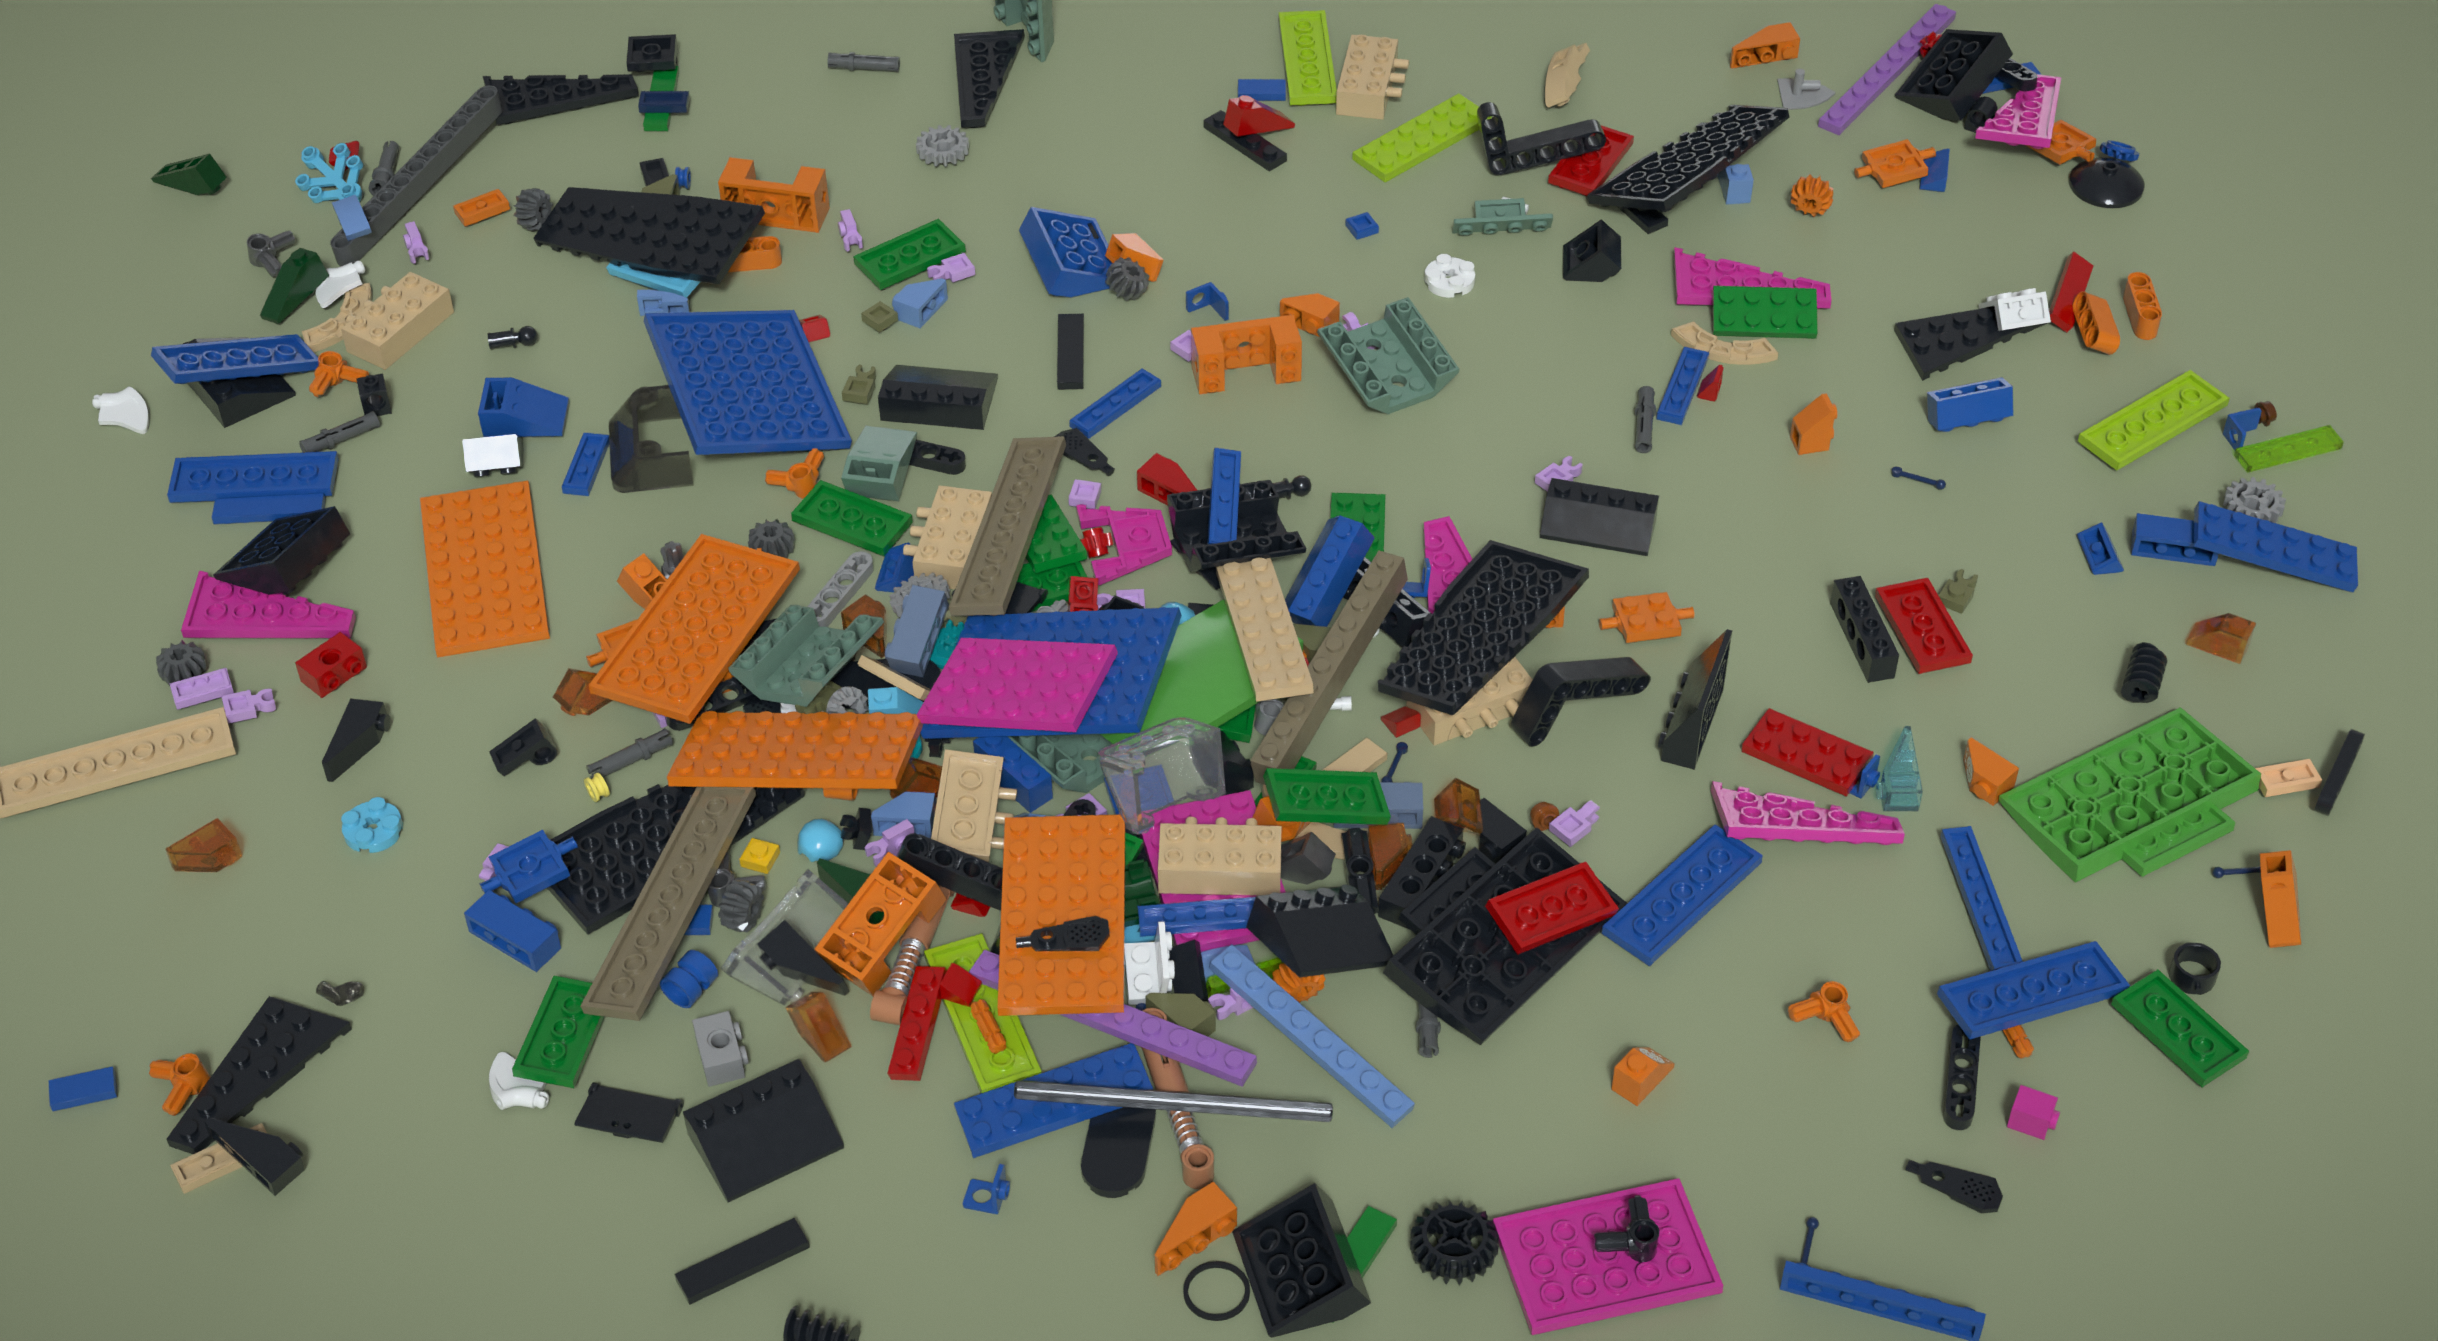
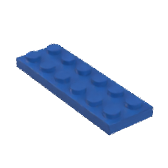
M298 334L152 347L151 357L174 384H187L188 382L198 381L210 382L219 379L233 380L239 377H260L261 375L271 374L283 375L291 372L305 373L315 370L318 366V357Z
M337 451L175 458L167 496L170 503L324 493L325 496H332L339 458Z
M2198 501L2194 508V547L2352 593L2358 586L2357 547L2201 501Z
M1715 824L1602 927V934L1648 966H1651L1762 863L1763 855L1739 839L1727 837L1725 830Z
M2094 941L1941 985L1937 995L1970 1040L2113 998L2129 988L2130 984L2100 945Z
M1133 1043L1023 1079V1081L1153 1090ZM1016 1082L954 1103L973 1158L1123 1108L1020 1100L1014 1097Z

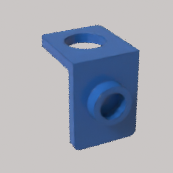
M1212 282L1186 292V310L1188 312L1211 305L1224 321L1229 319V302L1227 297ZM1198 293L1204 294L1201 301L1192 303L1195 295Z
M2260 408L2228 414L2223 435L2236 453L2242 451L2246 432L2257 428L2262 412ZM2234 434H2237V435H2238V441H2237V442H2236V440L2234 439V436H2233Z
M1424 558L1421 583L1406 582L1402 588L1412 598H1415V596L1427 597L1431 573L1429 558Z
M1876 754L1863 769L1859 779L1860 783L1853 787L1850 794L1862 799L1870 787L1873 788L1877 784L1880 777V772L1878 771L1879 755Z
M999 1164L993 1183L976 1179L970 1180L963 1200L964 1208L998 1215L1002 1201L1007 1200L1010 1191V1181H1006L1004 1164ZM984 1189L991 1193L990 1200L985 1203H978L973 1199V1194L978 1190Z

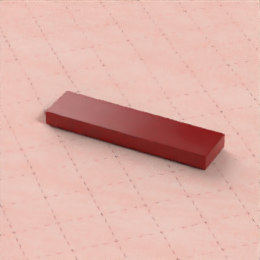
M2074 251L2067 258L2049 310L2050 321L2066 333L2073 328L2076 319L2072 307L2074 299L2080 292H2085L2094 266Z

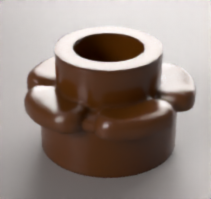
M2257 402L2254 408H2260L2262 411L2258 424L2263 423L2267 427L2270 425V422L2276 420V409L2271 402Z

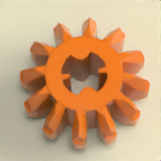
M1810 174L1807 178L1800 177L1792 187L1791 203L1795 205V211L1802 210L1804 215L1807 213H1811L1813 217L1818 213L1823 215L1832 205L1834 188L1829 187V181H1822L1820 176L1813 178Z
M1285 963L1280 964L1279 969L1272 973V980L1299 1003L1304 1000L1308 1001L1312 996H1317V991L1325 987L1324 981L1326 978L1324 974L1299 978Z

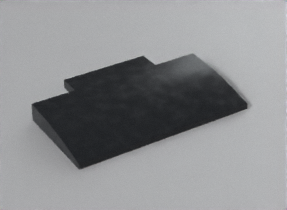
M1536 827L1496 864L1474 847L1400 913L1398 920L1415 933L1416 936L1389 959L1383 974L1430 1012L1479 1045H1482L1602 931L1603 925L1612 917L1523 953H1516L1485 907L1488 900L1580 864ZM1600 881L1618 906V913L1627 902Z

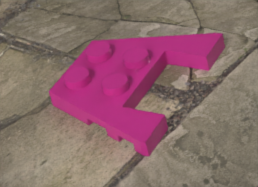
M1076 505V513L1081 529L1109 525L1118 557L1091 561L1094 578H1098V585L1107 583L1172 555V545L1161 510L1126 507V511H1114L1110 509V506H1100L1099 509H1087L1086 505Z

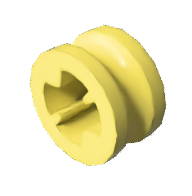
M595 773L592 779L589 777L584 779L585 787L594 802L600 801L601 796L608 797L610 795L608 786L600 773Z

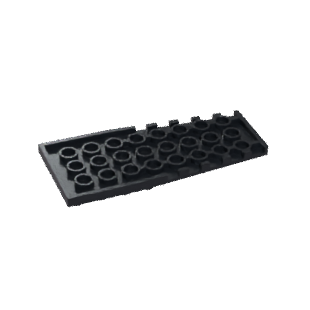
M1729 105V111L1714 114L1712 116L1713 121L1708 123L1701 122L1696 125V132L1681 134V142L1676 144L1668 142L1663 145V153L1658 155L1657 151H1653L1587 195L1589 204H1596L1601 207L1619 206L1620 209L1630 207L1638 208L1641 211L1652 209L1658 212H1667L1679 201L1687 199L1689 194L1701 189L1709 180L1717 178L1722 170L1790 118L1788 108Z
M568 187L533 239L538 247L542 244H547L555 251H560L564 248L570 250L572 255L579 256L581 253L589 254L591 259L597 261L601 258H606L610 264L618 266L623 262L627 263L631 269L647 273L720 284L761 221L765 211L760 205L697 196Z
M1490 540L1447 587L1435 603L1433 614L1428 613L1424 618L1422 629L1415 630L1411 636L1412 642L1408 647L1403 646L1400 650L1399 660L1396 663L1391 662L1388 666L1387 676L1384 680H1378V691L1430 709L1454 715L1554 619L1589 578V568Z
M657 784L647 789L648 795L637 800L632 796L593 815L551 839L557 845L573 837L577 843L578 848L562 855L563 862L568 868L570 876L551 885L547 889L587 935L632 910L696 787L666 785L661 788ZM754 787L756 796L730 846L805 796L804 788Z

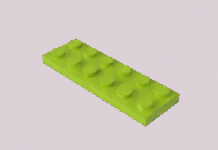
M1325 10L1279 12V27L1289 104L1303 106L1307 104L1326 105L1336 103L1337 89Z
M1458 93L1353 151L1352 160L1383 182H1387L1480 130L1477 118L1479 106Z
M2189 370L2081 432L2078 442L2115 470H2119L2228 406L2230 398L2192 370Z
M981 933L925 950L924 957L929 967H945L948 970L951 963H955L969 972L984 950L989 951V948ZM982 984L973 1002H977L983 999L987 1002L990 1008L989 1011L992 1012L1000 1028L999 1032L1003 1034L1006 1040V1049L997 1054L990 1051L987 1045L988 1042L985 1041L976 1023L977 1020L974 1019L971 1013V1007L942 999L981 1094L1042 1073L1018 1015L998 1016V990Z

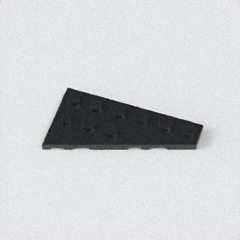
M1024 29L954 34L961 128L986 126L1025 37Z
M632 74L603 75L600 79H589L588 75H579L578 79H566V75H529L525 79H513V76H504V80H492L491 76H483L485 86L490 85L497 88L503 107L502 113L496 118L497 125L638 96L637 86Z
M1994 306L1895 323L1894 332L1923 381L1930 378V374L1937 370L1943 372L1952 363L1967 361L1993 349V345L2000 341L2006 343L2015 334H2025L2047 323L1998 331Z

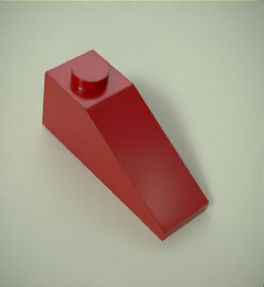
M1246 95L1229 99L1223 124L1236 136L1295 127V123L1282 112Z
M1158 453L1154 454L1137 470V490L1167 506V495L1197 491L1178 463Z

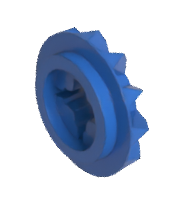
M2108 140L2107 142H2102L2100 146L2103 154L2123 161H2136L2140 155L2135 147L2118 141Z

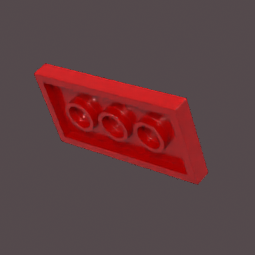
M1601 125L1606 137L1605 145L1593 152L1561 159L1549 174L1548 183L1587 196L1604 184L1633 145L1634 136Z
M1928 577L1876 588L1875 597L1918 674L1972 662L1973 654Z
M1770 708L1742 744L1743 753L1846 797L1860 779L1863 769L1871 761L1874 754L1873 751Z
M1586 861L1491 898L1485 906L1517 954L1612 917L1619 909Z

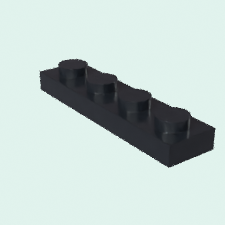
M1220 110L1203 120L1206 130L1270 172L1287 162V153L1257 133L1236 136L1223 125L1226 115L1224 111Z

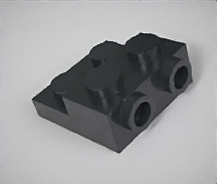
M676 34L631 36L628 38L626 61L628 72L675 69V64L678 60Z

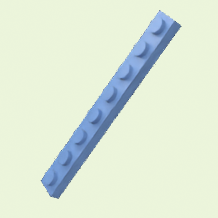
M1232 944L1210 962L1209 969L1391 1128L1396 1126L1413 1110L1415 1103Z

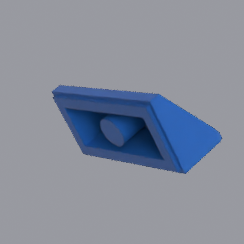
M1949 148L1937 151L1936 157L1923 160L1929 169L1928 176L1921 177L1920 189L1945 192L1948 176Z
M2102 522L2077 534L2094 575L2124 571L2111 537Z
M909 542L890 548L885 555L875 585L877 591L894 592V587H901L902 581L908 582V579L914 576V556L903 554L904 545H911Z

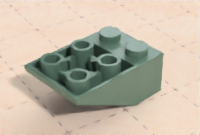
M865 426L847 456L841 477L844 488L867 498L899 501L917 438V432Z

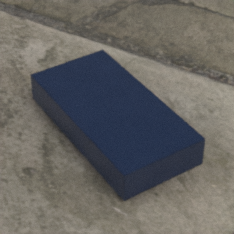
M641 91L638 104L639 113H687L690 99L689 91Z

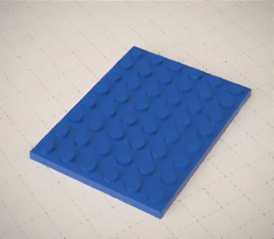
M795 310L645 313L643 322L696 455L812 451L813 448L818 450L850 449L851 437Z
M1179 607L968 616L956 646L961 638L1113 644L1116 646L1118 654L1076 732L923 724L920 732L923 739L1140 733L1182 616Z

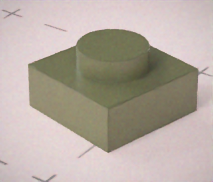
M881 301L861 313L862 321L878 332L898 321V313Z

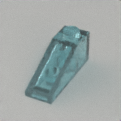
M1911 726L1904 727L1883 769L1881 782L1876 783V798L1881 799L1883 811H1919L1923 791Z

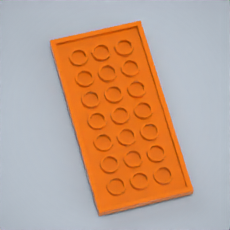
M529 481L420 498L437 658L550 639Z
M701 534L588 685L590 693L691 724L728 672V668L738 658L800 570L799 562Z
M706 711L696 719L667 775L668 785L679 787L897 789L922 730L923 723L918 719L917 714L909 712L900 714H883L881 712L871 714H856L854 712L804 714L796 711L788 713H772L769 711L760 713H744L742 711L717 713L715 711Z
M1125 814L1006 817L1004 827L998 1016L1124 1013ZM1091 916L1108 920L1110 936L1099 951H1035L1032 947L1017 948L1016 937L1030 936L1033 930L1062 925L1067 921ZM1044 936V937H1043V939H1050V938H1051V936Z

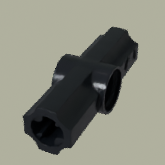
M1351 828L1341 835L1347 872L1346 882L1347 885H1351L1358 890L1369 902L1374 914L1379 912L1373 874L1374 863L1371 859L1367 831H1363L1360 828ZM1355 872H1364V874H1356Z

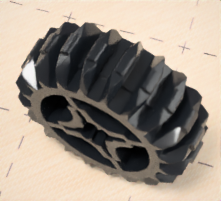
M1449 1199L1444 1207L1436 1202L1433 1210L1425 1208L1422 1216H1417L1410 1232V1250L1413 1253L1415 1264H1421L1422 1273L1431 1271L1433 1281L1441 1276L1445 1284L1450 1279H1456L1460 1286L1463 1278H1467L1473 1283L1476 1274L1484 1277L1486 1269L1492 1268L1494 1259L1498 1255L1499 1246L1497 1244L1499 1235L1495 1231L1494 1221L1488 1220L1486 1211L1477 1213L1475 1204L1470 1208L1465 1207L1463 1200L1459 1205H1453ZM1432 1235L1437 1238V1245L1435 1247L1429 1242ZM1474 1237L1480 1244L1476 1250L1472 1247L1471 1239Z

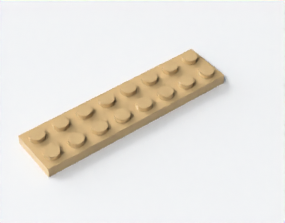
M1255 558L1249 562H1231L1216 567V575L1256 702L1314 693L1313 682L1271 558Z
M224 707L0 767V819L235 755L236 752Z

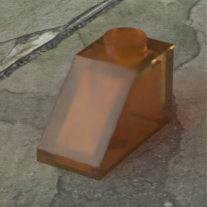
M865 594L841 611L843 630L859 614L883 618L884 623L865 645L867 649L882 659L885 657L887 639L886 610L881 602L875 601Z
M2230 613L2196 622L2186 641V645L2241 664L2249 648L2256 623Z
M570 668L553 695V698L561 704V710L572 716H576V714L589 716L613 700L590 693L588 685L597 673Z
M910 757L898 788L889 789L890 796L894 799L907 791L935 793V797H938L942 766Z
M1455 778L1434 798L1436 818L1464 829V832L1480 834L1483 831L1479 789Z
M218 818L165 849L172 868L175 871L218 872L243 857L236 837Z
M1404 823L1368 826V841L1371 859L1374 863L1373 874L1376 890H1382L1389 883L1407 855V852L1412 847L1411 834L1406 835Z
M810 992L785 1007L799 1035L823 1062L831 1060L852 1047L823 992Z

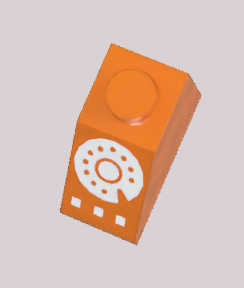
M1971 737L1967 741L1963 758L1969 791L1994 806L1999 802V795L2015 787L2019 767Z
M1650 1047L1632 1048L1614 1067L1612 1090L1638 1106L1674 1068L1675 1063Z

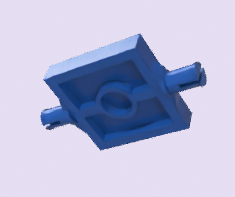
M541 830L489 856L496 876L479 883L484 894L488 890L493 891L502 887L509 892L516 904L569 877L570 874L563 862L562 855L578 848L577 843L571 837L556 845Z

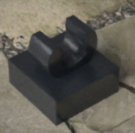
M859 807L856 817L843 815L841 818L840 826H847L843 827L841 838L845 840L853 839V849L865 850V846L872 833L871 809Z

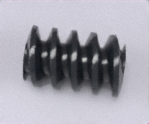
M2142 642L2133 648L2121 689L2122 697L2134 703H2149L2158 698L2168 660L2166 655L2151 643Z
M796 1305L787 1316L783 1333V1341H858L860 1327L856 1325L850 1333H847L848 1323L843 1321L839 1328L835 1329L836 1319L833 1317L824 1325V1315L822 1313L817 1314L812 1321V1311L810 1309H806L800 1317V1307Z

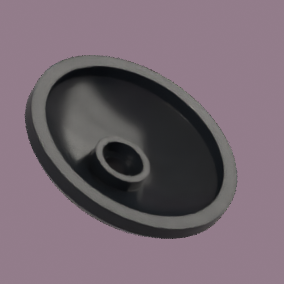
M2097 157L2090 162L2085 160L2077 164L2072 169L2069 177L2070 188L2078 198L2088 204L2102 208L2113 209L2130 206L2142 197L2145 188L2143 177L2133 166L2124 161L2108 157Z

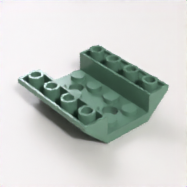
M995 0L993 9L996 18L1000 19L1007 27L1023 21L1029 33V42L1027 43L1029 52L1040 62L1046 61L1054 43L1052 0Z
M1409 297L1387 304L1384 319L1351 331H1347L1340 321L1320 328L1317 331L1367 406L1386 414L1433 398L1460 370ZM1368 346H1376V347L1379 348V350H1376V351H1375V350L1369 349V348H1367V347H1368ZM1401 382L1405 386L1399 387L1397 385H1393L1392 383Z
M790 605L728 669L736 679L760 700L807 707L868 643L882 626L884 620L881 617L859 614L845 630L825 626L820 627L814 608Z
M1100 734L1007 736L1051 774L1052 780L1060 787L1082 793H1088L1103 783L1104 778L1114 776L1129 766L1134 760ZM1087 756H1093L1097 758L1093 761L1083 760Z

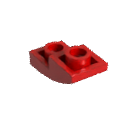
M1069 577L1068 612L1098 610V578Z

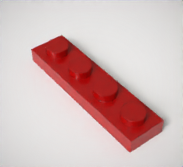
M916 966L887 1072L891 1080H921L942 1000L940 983L947 972L945 967Z

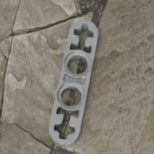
M861 551L850 555L807 606L814 608L820 627H828L873 573V559L869 553ZM847 579L853 581L849 585L839 584L841 581ZM829 597L838 598L834 603L825 602Z

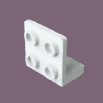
M2036 288L1986 297L1987 302L1979 304V309L1995 306L1998 331L2051 322L2046 292L2036 293Z
M1158 922L1155 942L1125 943L1124 963L1128 1005L1146 1004V996L1149 993L1172 992L1174 961L1169 960V950H1172L1171 932L1165 931V922Z

